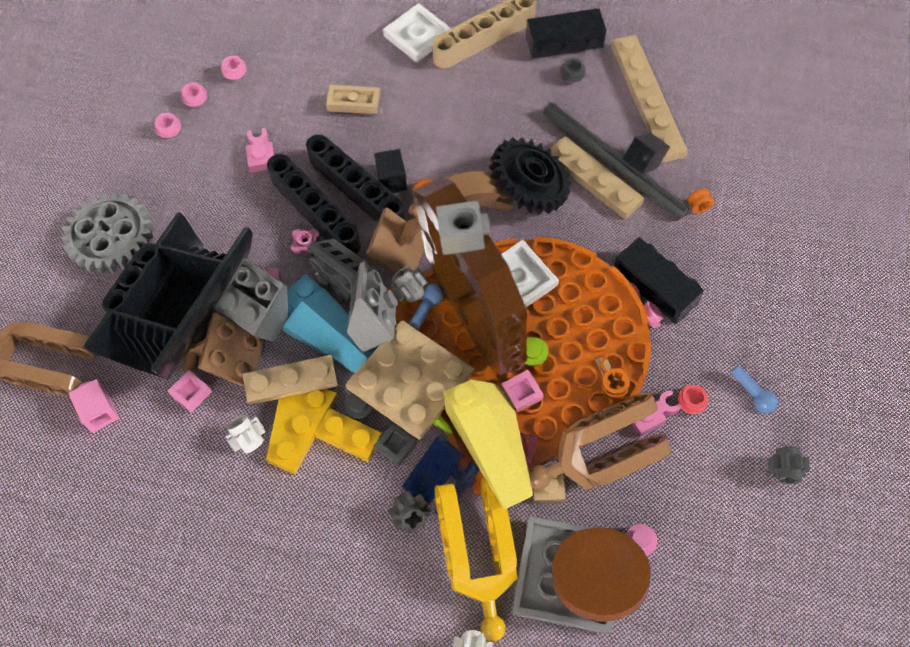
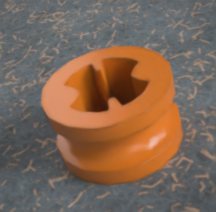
M702 188L688 196L687 203L691 206L694 214L703 213L715 204L714 198L710 196L709 189Z
M612 368L607 370L603 375L601 383L603 393L612 399L624 397L629 389L630 378L622 369ZM615 378L620 379V386L622 388H619V386L616 389L611 388V381L609 379H612V381Z

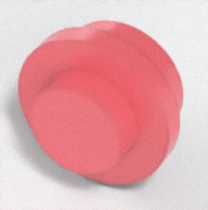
M687 385L680 390L677 401L678 404L682 405L681 409L686 413L699 414L706 409L709 399L702 387Z

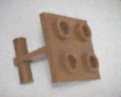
M415 203L410 206L408 212L416 218L407 222L390 209L385 208L366 252V256L394 275L406 266H409L414 271L418 267L424 251Z
M214 313L211 317L206 339L202 340L204 334L199 332L185 354L181 369L185 372L190 370L193 373L197 358L200 357L199 369L245 387L243 373L257 371L264 339L253 336L232 320Z

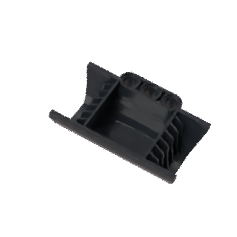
M177 212L155 244L149 243L140 247L102 301V307L107 313L83 347L94 354L169 380L214 311L242 259H247L252 245V231L248 227H244L227 254H218L214 250L210 252L197 237L186 217L182 213Z

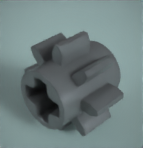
M780 447L776 449V454H772V458L768 459L769 474H776L779 483L802 482V476H806V473L810 472L809 457H803L800 449L796 447Z
M407 491L405 494L394 497L393 508L388 509V512L397 530L404 527L409 533H412V531L425 526V516L430 515V511L425 505L426 501L421 494L414 497L410 491Z

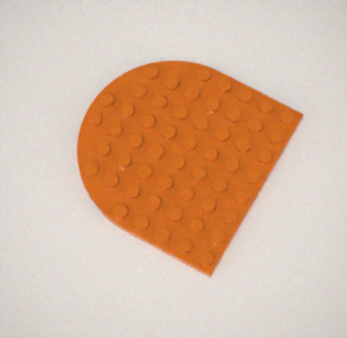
M538 236L535 239L523 240L559 280L558 286L526 307V337L540 338L548 347V357L543 364L535 367L524 364L521 369L514 373L506 372L498 375L483 359L445 294L442 302L431 308L418 330L474 368V373L469 380L499 384L502 388V383L529 370L544 396L539 402L516 413L527 469L535 465L543 466L557 459L562 431L570 428L575 422L640 394L647 376L651 356L648 317L637 292L625 276L616 267L609 266L598 258L595 252L585 247L560 239ZM509 238L494 242V244L502 254L522 240L515 241V238ZM433 269L423 273L427 281L424 287L428 284L440 286ZM406 298L402 301L397 299L395 327L402 320L409 324L422 302L421 298L411 303ZM602 357L600 368L603 373L607 371L603 363L608 359L612 368L622 369L628 374L630 385L624 397L612 399L603 393L601 388L603 375L595 359ZM619 379V381L610 384V387L616 389L617 386L622 388L620 386L621 380ZM444 410L440 416L452 428V434H447L446 432L445 434L475 496L478 497L481 495V480L484 479V476L447 416L446 410Z

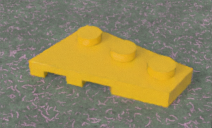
M322 389L278 400L266 457L268 463L291 474H296L316 438L314 434L328 409H332L337 401V393L328 389Z

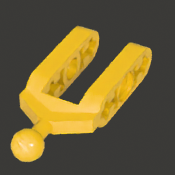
M482 479L481 496L497 575L470 580L469 562L455 487L453 484L436 486L435 502L446 568L452 590L482 602L484 619L480 624V632L484 634L487 641L497 642L504 636L506 625L501 617L497 616L495 600L518 579L516 570L517 559L508 509L504 510L486 479Z

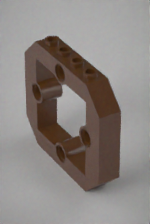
M439 177L413 190L425 254L443 293L485 362L498 375L506 372L514 373L527 362L526 306L507 262L489 235H484L485 249L443 255L436 207L467 201L455 182ZM461 226L458 229H468L470 226Z

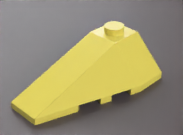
M471 379L444 391L446 414L502 508L505 510L532 497L533 492L515 408L501 386Z

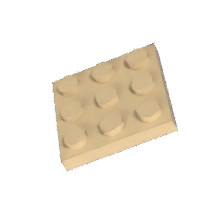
M402 320L394 329V339L379 345L348 380L346 389L420 440L445 410L443 392L468 381L474 373V368Z

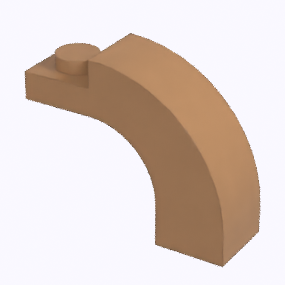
M470 171L446 178L455 182L467 202L479 201V207H489L508 212L515 206L514 202L509 203L510 197L508 195H501L503 191L501 187L494 186L497 180L490 177L492 172Z

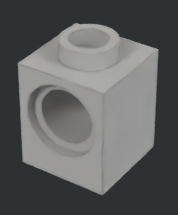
M479 201L436 207L443 255L485 249L484 235H490L488 214H480ZM461 226H470L468 229H458Z

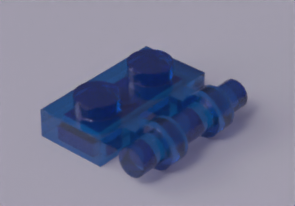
M437 436L402 487L410 491L414 497L421 494L426 501L425 506H427L435 498V487L444 485L448 478L452 476L457 480L454 487L458 504H460V497L467 488L471 489L476 482L475 476L480 469L472 461L465 470L460 468L458 464L465 455L442 436Z

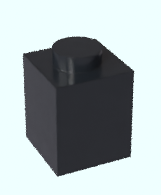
M651 132L634 137L622 159L641 174H645L659 167L670 146Z
M394 149L374 153L379 182L393 194L407 190L406 173L401 150Z

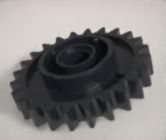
M512 137L510 141L504 140L501 145L499 144L490 158L492 163L489 165V169L493 171L490 177L497 180L494 186L503 189L501 195H508L510 197L509 203L516 201L518 209L525 206L528 213L535 209L538 215H541L543 211L550 214L552 210L557 211L564 204L571 192L569 186L572 182L567 180L570 174L563 171L565 164H559L557 162L559 157L551 156V149L545 151L542 143L536 146L532 139L526 143L523 137H520L518 141Z

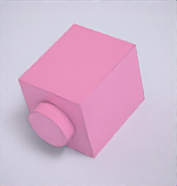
M97 379L84 382L77 389L68 393L81 423L92 433L120 419L107 390Z

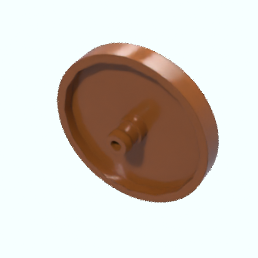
M602 527L580 530L567 537L554 554L552 582L555 592L569 610L583 618L604 622L624 618L641 606L649 590L651 571L645 552L632 538L617 530Z

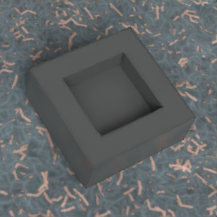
M392 423L375 443L374 449L399 467L417 445V439L395 423Z

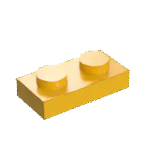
M331 408L328 409L314 433L316 438L368 463L375 452V443L382 436V432Z

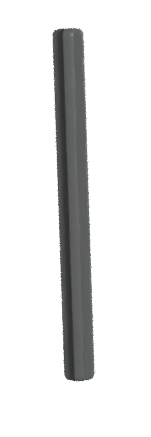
M550 102L545 107V116L674 217L680 220L688 213L689 207L646 173L641 174L622 159L624 156L557 104Z

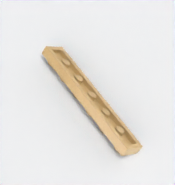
M637 35L613 39L611 47L647 131L670 146L661 163L686 158L688 150Z

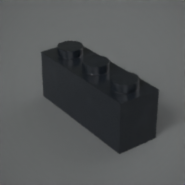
M596 8L527 19L525 37L531 58L533 59L604 48L607 29L600 9Z
M640 237L616 257L614 267L629 282L637 286L641 296L655 304L673 323L678 324L699 304L704 293V289L701 288L700 284L695 279L686 276L673 261L664 258L652 244L646 243Z

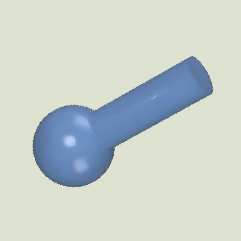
M437 284L425 286L426 292L421 297L422 302L409 322V325L416 330L420 329L431 308L439 305L443 300V290Z
M737 365L730 372L754 398L753 404L757 411L769 414L776 410L778 398L773 392L762 390L740 365Z

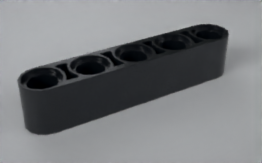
M317 134L308 138L306 149L312 167L378 223L385 208L390 209L405 220L403 202L324 135Z
M284 154L271 156L267 161V169L271 181L277 190L325 240L336 239L346 248L357 254L360 251L361 244L356 225L288 156Z

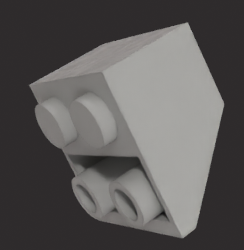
M243 258L215 309L253 336L274 342L288 319L287 285Z
M366 261L361 262L351 295L347 334L362 352L394 339L396 306L398 305L395 294L391 290H387L382 283L379 273L375 269L372 270Z

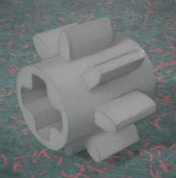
M406 266L392 277L394 282L391 286L393 288L392 292L399 301L406 298L410 303L414 302L426 292L424 287L427 284L426 277L419 268L412 271L409 266Z

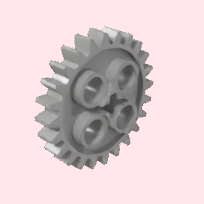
M113 192L111 198H107L105 193H102L101 200L97 201L92 196L91 204L88 205L82 201V210H72L75 217L66 218L70 226L62 227L66 235L62 236L61 240L65 244L63 249L73 263L76 262L80 269L86 267L89 273L97 269L100 275H103L106 268H109L111 273L114 274L116 266H120L124 270L126 262H130L140 247L149 244L148 239L154 238L151 230L155 229L151 221L152 217L144 204H139L135 197L129 199L128 195L124 193L119 198L117 193Z

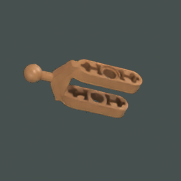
M13 321L0 331V379L14 385L70 397L68 393L77 389L82 384L81 380L68 374L13 362L10 359L18 342L94 359L96 354L89 352L83 347L90 336L30 322L19 323Z
M641 393L583 418L571 425L570 428L563 430L557 462L547 467L535 465L528 469L532 489H545L549 485L551 478L564 473L580 486L589 490L595 486H604L668 456L672 450L668 438L664 434L649 436L588 466L585 465L579 446L596 441L654 414L657 411V406L653 394Z

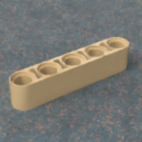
M505 0L437 35L433 39L434 64L439 68H449L524 29L527 19L535 18L537 0Z

